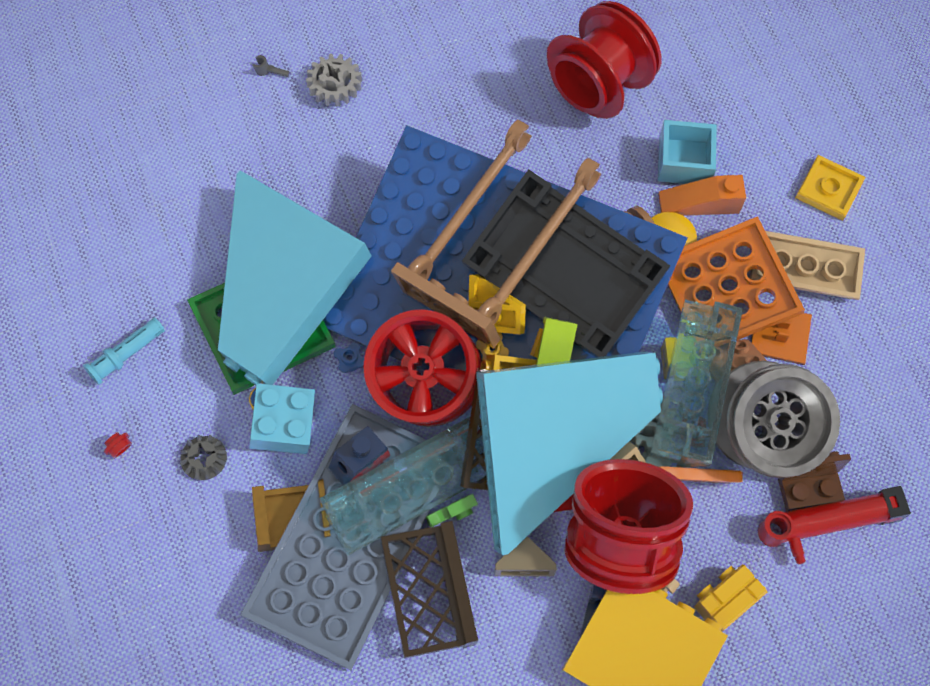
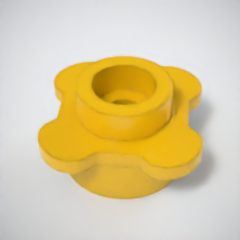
M497 332L500 341L494 351L490 350L489 345L479 339L477 340L476 347L481 350L482 360L487 359V354L508 356L509 350L503 345L501 333Z

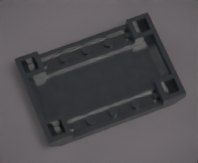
M528 169L465 255L462 263L475 274L501 288L565 196L553 189L550 183ZM574 204L510 295L526 304V309L542 321L544 317L577 324L574 343L594 357L607 356L664 277L670 265L647 249L644 251L586 210Z

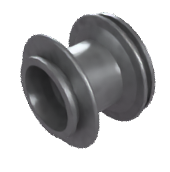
M763 360L740 365L730 371L720 381L713 393L709 406V427L718 448L736 464L753 469L757 473L768 477H794L813 470L829 456L839 435L840 412L832 391L817 375L797 365L779 364ZM773 393L779 398L776 403H773L771 400ZM757 404H760L761 412L755 415L754 409ZM758 426H761L762 433L761 435L756 436L755 429Z

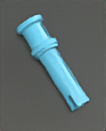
M155 317L152 318L147 324L114 348L104 349L103 354L92 363H85L83 365L84 369L100 385L103 383L102 379L115 369L119 371L124 365L123 362L164 333V327Z

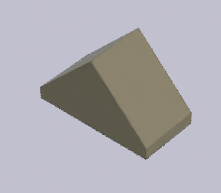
M527 536L509 554L504 555L495 564L494 577L554 576L556 563Z

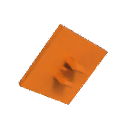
M804 313L752 334L751 343L765 357L805 365L812 314Z

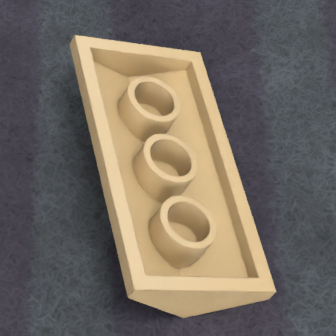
M765 231L794 289L853 300L860 299L865 248ZM750 270L751 280L762 278L763 274L760 270Z

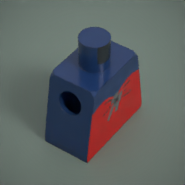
M367 426L334 452L328 469L343 487L349 490L389 458L390 453L384 443ZM341 465H344L347 471H345Z

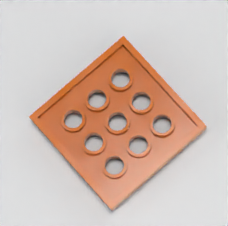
M758 216L684 246L668 283V287L700 355L707 353L710 349L720 348L804 314L805 311ZM746 246L750 248L751 254L741 257L737 255L736 249ZM719 256L724 258L726 263L722 267H714L710 261L712 258ZM689 267H696L700 270V274L695 278H690L686 276L685 271ZM752 269H758L762 272L763 276L759 280H751L747 273ZM731 279L737 283V287L732 291H727L722 288V282ZM700 290H707L712 296L707 301H700L696 298V294ZM768 292L774 296L775 300L770 304H764L758 297L760 294ZM737 303H744L748 306L749 310L747 313L740 315L736 314L732 308ZM712 313H717L722 316L723 321L718 325H711L708 323L707 317Z

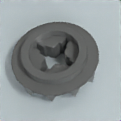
M198 435L193 440H187L186 446L183 450H180L182 469L189 477L196 480L214 478L223 470L227 461V452L220 440L211 435ZM200 448H203L206 454H211V456L206 457V467H204L199 459H195V457L200 456Z

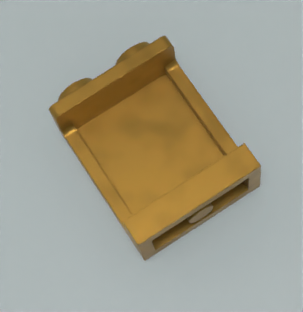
M319 479L318 490L320 506L322 508L327 507L324 481ZM309 485L264 490V486L252 487L258 552L276 549ZM321 511L323 527H329L328 511ZM330 530L324 531V537H331Z

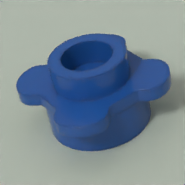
M351 343L348 347L343 349L336 348L334 350V357L339 361L338 368L340 372H353L364 366V357H361L359 352V344ZM352 356V359L348 360L347 357Z

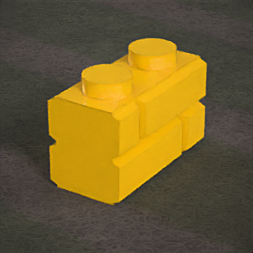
M743 564L736 570L731 565L718 577L722 581L715 588L709 584L696 595L700 601L694 606L695 610L704 620L707 617L722 625L721 632L768 593L767 589Z

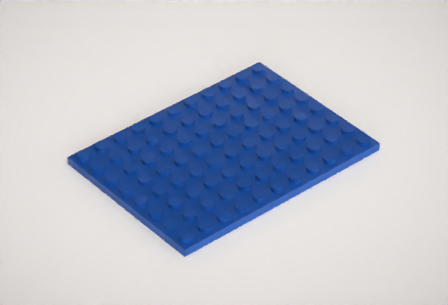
M406 125L356 236L357 239L366 244L372 256L323 319L328 330L368 346L377 329L390 318L411 310H431L403 293L391 270L397 262L408 268L415 258L426 254L492 164L493 159ZM508 165L503 166L433 262L432 272L428 281L435 279L445 287L444 291L452 296L454 293H457L469 302V275L475 273L464 265L462 260L522 179L525 172ZM550 183L553 189L565 197L570 191ZM581 195L575 204L644 251L647 249L670 265L669 270L607 356L637 353L642 347L688 237ZM527 309L525 310V333L521 335L501 333L503 336L502 342L504 347L509 350V357L537 360V357L531 356L530 353L539 328H544V323ZM424 329L414 332L418 346L430 347L437 330ZM466 332L476 345L478 339ZM459 343L455 348L442 356L444 368L466 371V358L464 350ZM573 344L570 361L596 358L577 344ZM396 346L390 354L391 357L400 361L405 355ZM478 349L482 359L483 355L481 353V350ZM425 361L422 362V366H417L418 369L423 371L429 370V366L425 364Z

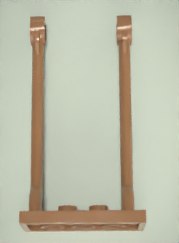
M516 120L511 125L505 137V146L426 254L415 258L408 268L397 262L391 270L403 293L432 311L448 316L458 323L464 331L493 349L500 341L494 325L501 314L503 303L585 190L590 191L601 176V173L595 171L599 168L600 164L590 158L585 159L576 173L575 184L496 295L488 298L478 311L468 305L469 302L461 295L454 293L452 296L444 291L445 287L435 279L428 281L432 272L433 262L511 156L516 152H521L529 143L532 136L525 132L529 125L520 120Z

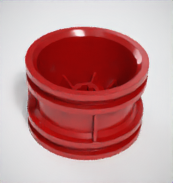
M411 310L390 318L374 333L364 357V377L371 396L388 414L411 424L434 427L450 423L470 409L473 403L476 372L478 368L480 369L482 359L473 340L454 320L444 314L431 310ZM424 329L437 330L430 347L418 346L414 332ZM460 343L466 358V371L444 368L442 356ZM396 346L405 354L401 360V366H387L389 356ZM425 361V364L429 366V370H424L423 375H421L416 368L417 366H422V362ZM403 381L413 387L407 410L401 407L390 393V389ZM439 382L456 395L444 406L433 410L429 388L434 387Z
M605 460L585 468L578 475L575 482L572 499L574 516L568 524L565 540V555L571 567L588 582L618 593H650L670 584L679 570L683 553L681 538L688 530L693 510V498L688 488L670 472L658 466L636 460Z

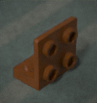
M833 451L819 466L807 473L794 477L778 478L786 512L845 500L838 473L851 461L850 454L840 455L838 451Z

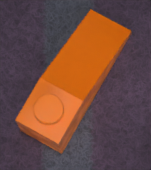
M743 175L713 176L661 190L658 193L661 213L674 212L683 216L739 214L746 200Z

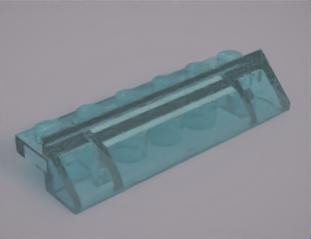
M685 299L664 387L663 401L660 405L661 412L658 414L649 454L650 457L676 463V467L711 466L743 308L716 301L713 306Z
M470 417L319 498L327 515L325 517L348 556L468 489L460 487ZM483 435L476 440L475 444L479 454L484 452ZM480 463L471 471V482H478L487 475Z

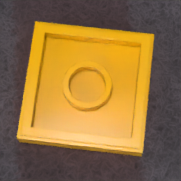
M817 155L795 198L843 221L866 177Z

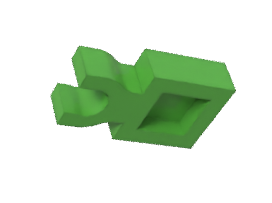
M473 494L467 495L427 515V523L429 527H433L454 516L458 521L473 513L471 508L478 505Z

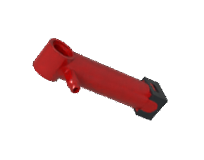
M900 485L881 489L876 494L788 512L774 511L759 524L757 531L758 537L767 546L777 547L784 542H789L796 563L803 564L806 560L800 539L876 523L885 525L899 522L910 515L911 511ZM770 524L779 526L781 535L772 532Z

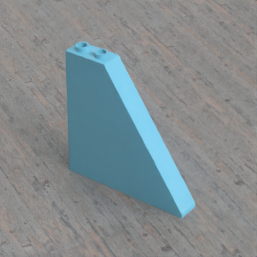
M241 170L236 175L218 351L225 357L223 363L235 372L239 369L246 373L244 377L254 385H257V383L273 385L372 255L366 244Z
M637 352L476 372L494 550L501 555L509 554L574 493L576 479L585 468L597 462L610 460L661 412L660 404L663 401V394L658 385L660 363L656 358V353Z

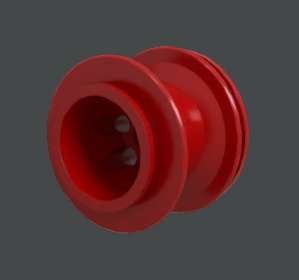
M602 1L595 6L587 8L582 13L579 20L580 38L571 35L557 36L550 41L546 55L552 81L563 98L573 107L597 118L609 119L617 116L623 109V87L642 89L652 83L660 70L662 55L655 35L637 13L620 3Z

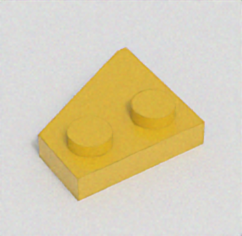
M478 274L469 275L468 305L478 311L481 305L488 298L494 297L500 288ZM509 295L503 303L501 314L494 325L497 332L524 334L526 304Z

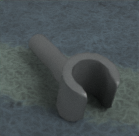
M262 55L256 56L257 63L260 65L253 64V67L259 76L275 73L289 77L290 71L269 65L266 57Z

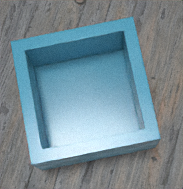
M664 120L659 136L658 181L687 184L713 177L716 171L717 124Z
M257 383L249 449L307 454L310 446L315 389Z

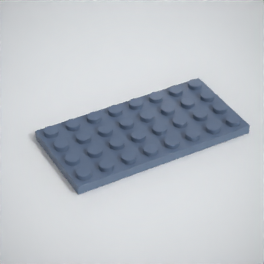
M352 404L248 599L241 617L351 671L390 592L381 537L419 530L456 454ZM369 426L388 448L390 457L349 490H346L328 467L334 452L362 429ZM341 465L343 469L347 471L346 467L344 465ZM319 479L324 481L327 507L322 508L320 506L318 490ZM324 510L328 511L329 527L326 528L323 527L321 511ZM330 530L331 537H324V531ZM416 538L409 539L408 541L414 543ZM400 541L388 543L390 554L400 561L410 549ZM392 561L393 569L395 571L398 565Z

